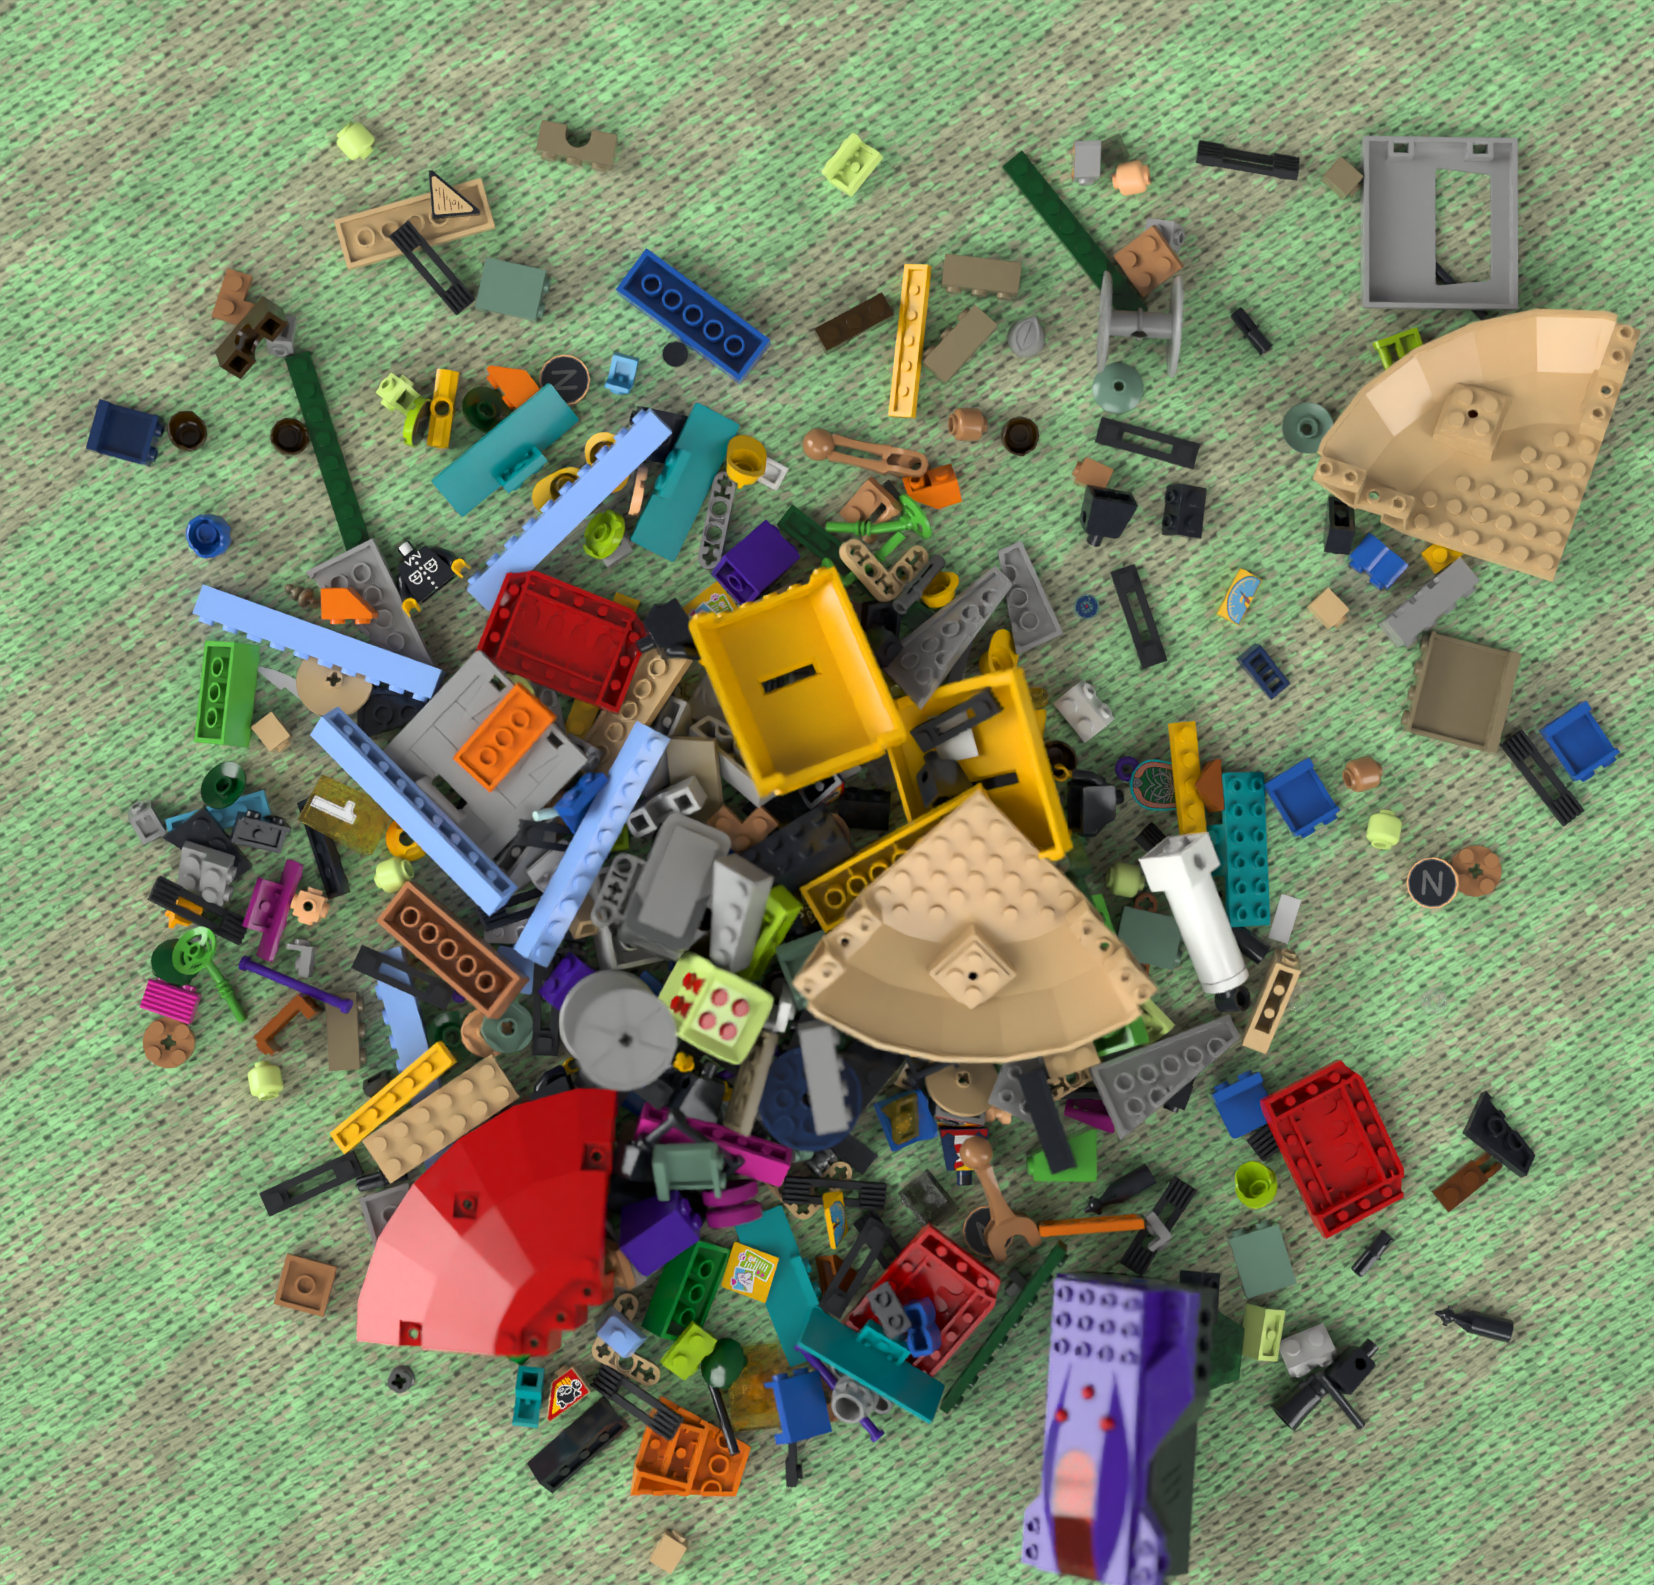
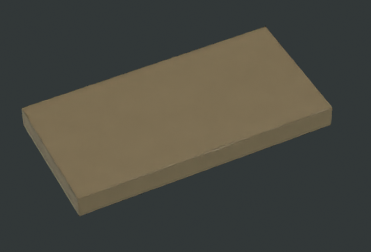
M668 735L667 737L670 738V741L666 746L670 785L672 786L693 775L696 776L707 798L701 809L686 815V817L706 825V821L724 804L717 738Z
M762 1029L750 1052L740 1063L723 1126L742 1135L750 1136L779 1035Z

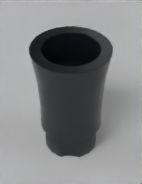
M1312 1373L1282 1398L1272 1403L1270 1407L1295 1432L1311 1411L1322 1402L1321 1399L1328 1392L1318 1381L1316 1375Z

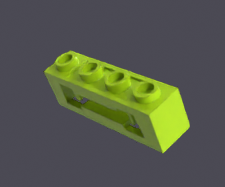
M783 885L770 888L750 966L732 973L748 982L760 979L776 952L775 947L781 944L802 908V905Z

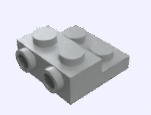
M185 841L182 846L177 884L199 892L198 896L207 902L222 907L225 901H230L234 887L230 885L237 871V867H233L235 856Z

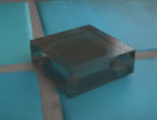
M1120 133L1101 141V158L1106 168L1130 158Z

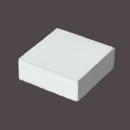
M767 457L765 474L759 477L757 481L777 491L789 468Z

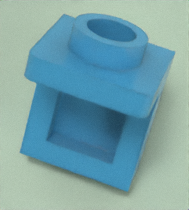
M614 352L605 388L610 389L614 394H629L634 385L640 358Z

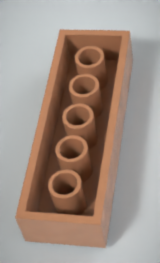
M407 881L376 920L490 1019H499L530 980L529 977L417 882Z

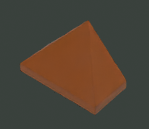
M1221 759L1204 762L1195 784L1208 813L1224 810Z
M836 1254L815 1257L822 1294L825 1293L843 1263V1260ZM850 1266L838 1288L847 1292L858 1272Z

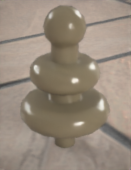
M290 583L285 586V591L292 593V599L298 601L300 607H306L309 603L314 604L313 589H304L301 585L294 588V585Z

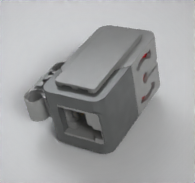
M678 813L669 815L656 832L645 861L625 853L618 855L614 859L591 912L592 923L599 928H606L614 921L619 924L617 936L623 943L667 961H678L693 942L713 891L714 862L716 859L727 856L731 845L730 838L724 832ZM625 862L629 866V872H620L617 869V863ZM615 886L617 887V893L611 902L607 901L611 893L610 888ZM627 890H628L629 895H628V897H627V900H626V902H625V905H624L623 909H621V910L619 911L620 906H621V904H622V902H623V899H624V897H625V894H626V892H627ZM606 909L610 913V919H600L597 913L598 910Z

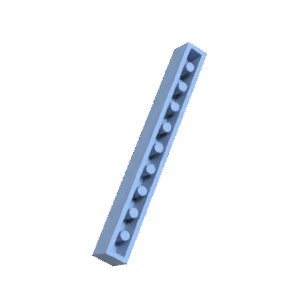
M651 408L646 412L643 409L633 417L632 421L634 424L628 430L623 427L614 436L616 441L609 448L605 445L595 455L597 460L591 466L588 463L585 464L577 472L579 477L573 483L568 481L558 491L561 495L555 501L550 499L541 507L540 510L543 513L538 518L534 519L531 517L522 526L524 531L518 537L513 535L504 544L506 549L500 555L494 553L486 561L488 566L482 572L477 570L467 580L470 583L467 591L488 612L494 606L506 573L531 571L672 434V429Z
M206 585L202 586L193 610V614L200 616L199 621L211 626L215 622L223 624L222 630L236 635L238 630L247 633V639L261 643L262 639L271 642L269 647L283 652L286 647L295 650L294 656L308 660L309 656L318 658L317 664L330 669H332L333 664L342 667V673L356 677L357 673L365 675V681L378 686L382 681L390 684L389 690L400 694L407 690L414 693L412 698L427 703L428 698L432 699L439 692L446 674L441 669Z
M339 707L323 715L310 734L319 745L489 916L503 907L518 887Z
M636 721L606 776L609 781L593 800L513 948L515 951L529 960L546 968L548 967L668 745L670 738Z
M403 946L380 952L408 965ZM382 962L378 972L415 988L410 974ZM377 980L378 985L375 986L378 999L383 1000L385 1010H382L385 1024H390L392 1034L389 1035L392 1049H397L399 1059L396 1060V1065L400 1074L430 1049L427 1043V1029L417 997ZM440 1076L411 1100L413 1106L443 1087ZM455 1140L454 1142H452L451 1144H449L448 1146H446L445 1148H443L442 1150H440L439 1152L425 1160L424 1164L426 1170H428L457 1140Z

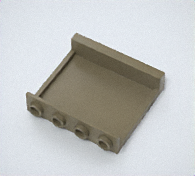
M1436 631L1428 632L1427 636L1423 635L1419 650L1423 651L1421 661L1417 660L1414 666L1413 675L1417 677L1415 684L1410 685L1407 700H1410L1409 708L1403 711L1401 717V724L1404 725L1403 731L1490 754L1497 753L1522 653L1506 652L1436 634Z

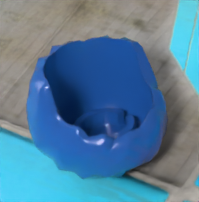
M210 513L198 515L189 521L186 529V539L189 547L199 557L205 559L216 558L219 555H223L231 544V527L222 516Z

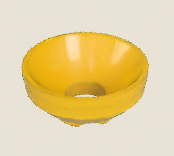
M394 820L386 833V844L391 854L408 861H416L424 857L427 853L415 840L410 846H405L401 843L400 835L405 830Z

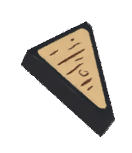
M429 170L433 219L481 215L480 210L433 170Z

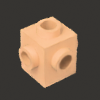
M308 887L307 890H300L299 894L295 893L291 908L294 909L292 915L299 917L298 922L313 925V922H321L322 918L326 919L330 904L327 903L328 897L322 895V890ZM307 901L313 904L311 911H306L304 908Z

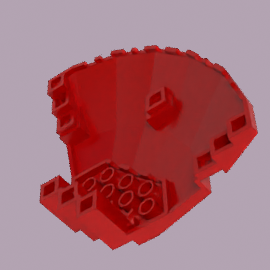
M577 1088L519 1104L458 1139L413 1183L379 1235L358 1299L357 1341L392 1346H422V1350L494 1356H549L561 1348L562 1330L575 1331L587 1323L588 1305H602L614 1297V1271H604V1243L608 1176L611 1175L613 1166V1142H615L616 1115H618V1090ZM595 1151H599L602 1154L600 1161L594 1159ZM468 1199L472 1202L471 1209L465 1207V1200ZM412 1328L418 1331L417 1338L411 1336Z

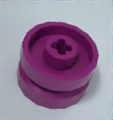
M738 1179L727 1181L726 1188H722L721 1198L715 1197L714 1188L710 1191L702 1189L703 1204L713 1207L705 1214L708 1227L723 1228L736 1226L761 1218L763 1216L761 1202L750 1200L759 1193L757 1180Z

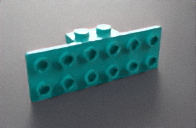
M547 383L431 481L458 514L464 517L501 485L509 494L511 491L519 489L529 476L538 473L544 464L548 462L541 452L579 421V418L554 387Z
M700 403L694 404L672 451L666 457L665 466L661 474L654 482V489L630 536V541L671 562L675 561L727 454L728 443L736 435L740 427L738 423Z
M1222 773L1224 797L1223 824L1207 825V832L1220 863L1211 872V876H1225L1226 913L1231 927L1270 925L1264 773Z
M781 1205L763 1211L761 1218L734 1227L741 1244L779 1258L765 1305L789 1366L793 1367L807 1361L801 1352H796L793 1347L799 1342L811 1310L816 1307L822 1312L824 1311L817 1306L819 1304L818 1297L822 1296L817 1281L812 1282L809 1273L812 1272L807 1257L802 1258Z
M816 1307L811 1310L798 1342L799 1347L928 1424L934 1420L945 1385L904 1361L911 1353L906 1340L899 1342L889 1339L884 1333L882 1326L871 1319L868 1320L859 1332H856Z

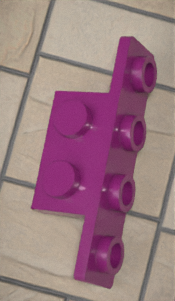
M290 859L286 860L279 883L260 877L257 878L244 918L243 927L263 932L256 956L269 962H273L278 952L279 941L287 924L286 919L298 882L302 878L303 864Z

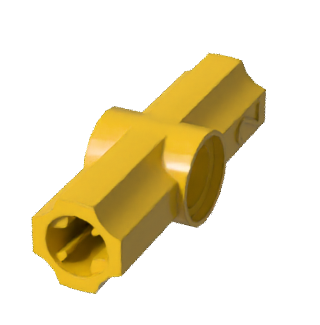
M437 369L434 395L430 405L431 416L427 446L449 449L453 417L456 413L455 402L459 372ZM442 403L449 404V411L445 415L437 414V407Z

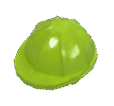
M1248 1161L1236 1170L1235 1192L1245 1206L1258 1209L1268 1205L1274 1199L1278 1189V1180L1276 1173L1270 1167H1266L1261 1162Z

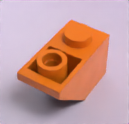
M492 365L486 368L490 374L486 378L495 390L498 387L502 389L505 393L502 399L510 410L514 407L517 409L540 390L526 370Z
M951 463L927 470L921 477L908 476L902 478L907 495L914 501L936 509L962 502L958 481Z
M353 587L321 588L322 619H330V624H346L345 619H355V624H370V619L378 618V612Z

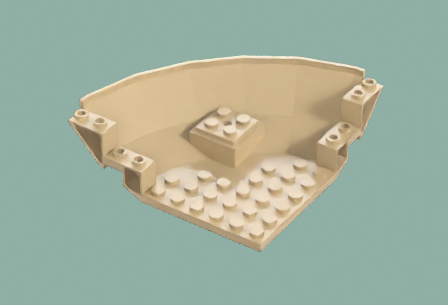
M1533 309L1473 322L1419 346L1361 388L1323 437L1318 449V454L1321 457L1313 480L1348 506L1381 515V523L1403 534L1553 582L1641 330L1630 325L1617 323L1618 314L1608 311ZM1606 388L1609 389L1611 393L1603 394L1601 390ZM1470 411H1476L1478 413V416L1476 418H1470L1468 413ZM1375 493L1378 495V498L1372 500L1369 498V495Z
M980 789L859 894L845 911V920L828 935L825 934L792 983L810 1001L807 1008L821 1020L876 1048L939 1062L1006 1063L1069 1051L1133 1022L1142 1014L1139 1006L1158 991V988L1128 946L1104 924L1102 915L1088 898L1047 857L1039 858L1038 854L1041 851ZM848 938L850 941L844 944L841 942V939ZM1103 942L1109 943L1105 948L1100 947V944ZM976 972L978 976L975 979H970L968 974Z

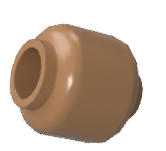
M957 408L949 416L948 420L949 433L958 441H978L982 437L983 432L987 431L988 427L987 418L983 417L982 412L978 408Z
M1363 756L1349 761L1342 772L1345 785L1358 793L1377 787L1383 775L1380 763L1375 762L1370 756Z

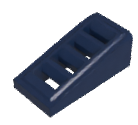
M1254 643L1236 658L1241 667L1270 700L1291 684L1259 644ZM1258 654L1259 657L1250 664L1249 661ZM1265 662L1266 665L1258 672L1254 670L1261 663ZM1272 670L1273 673L1263 681L1261 677ZM1278 677L1280 681L1269 689L1268 685Z

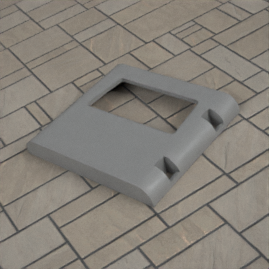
M1364 136L1361 145V174L1364 176L1361 180V307L1364 309L1517 311L1518 138ZM1394 143L1406 144L1405 153L1394 152ZM1473 145H1485L1484 154H1473ZM1436 169L1490 176V281L1437 285L1435 282Z

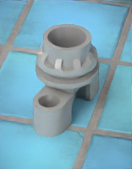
M831 1366L832 1374L838 1379L833 1391L831 1404L833 1413L838 1419L846 1423H856L867 1417L873 1410L879 1414H887L891 1411L895 1403Z

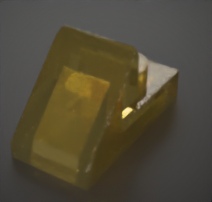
M915 1092L881 1108V1111L891 1119L892 1140L897 1145L919 1136L918 1095Z

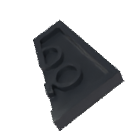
M206 806L199 809L163 836L165 840L181 850L185 841H189L234 855L233 867H237L234 880L253 866L236 843H232L229 840L230 836Z
M1484 1091L1479 1095L1462 1133L1520 1178L1525 1177L1536 1155L1518 1131L1511 1129L1505 1121L1506 1115L1501 1109L1497 1110L1490 1101L1492 1097L1487 1091Z

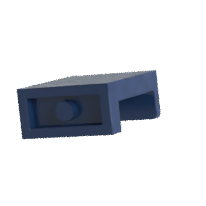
M99 399L86 449L98 454L150 467L151 462H155L157 459L158 448L156 444L158 437L162 438L164 434L165 423H163V418L159 415L144 413Z

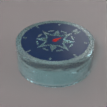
M1090 594L1079 596L1073 606L1075 615L1082 620L1093 619L1098 614L1100 608L1098 600Z

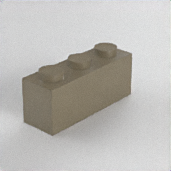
M945 254L941 288L946 289V292L950 294H961V291H968L975 297H986L987 294L997 295L999 300L1010 301L1012 297L1017 298L1022 263Z
M976 305L971 309L966 307L957 317L959 323L954 328L949 326L941 334L940 338L942 341L937 347L931 345L923 354L925 358L923 366L944 385L950 381L997 329L998 325Z
M359 991L330 993L342 999L349 998L353 1000V1005L350 1012L344 1014L339 1008L325 1003L329 1071L362 1069L363 1063H367V1049L362 1048V1038L366 1037L365 1022H361L360 1014L365 1009L364 997H360Z

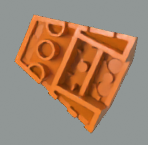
M660 1395L658 1400L681 1415L684 1420L672 1441H667L646 1425L634 1463L630 1495L736 1497L751 1446L736 1438L740 1453L730 1456L723 1431L720 1428ZM652 1408L649 1416L654 1418L653 1416L657 1414V1410Z

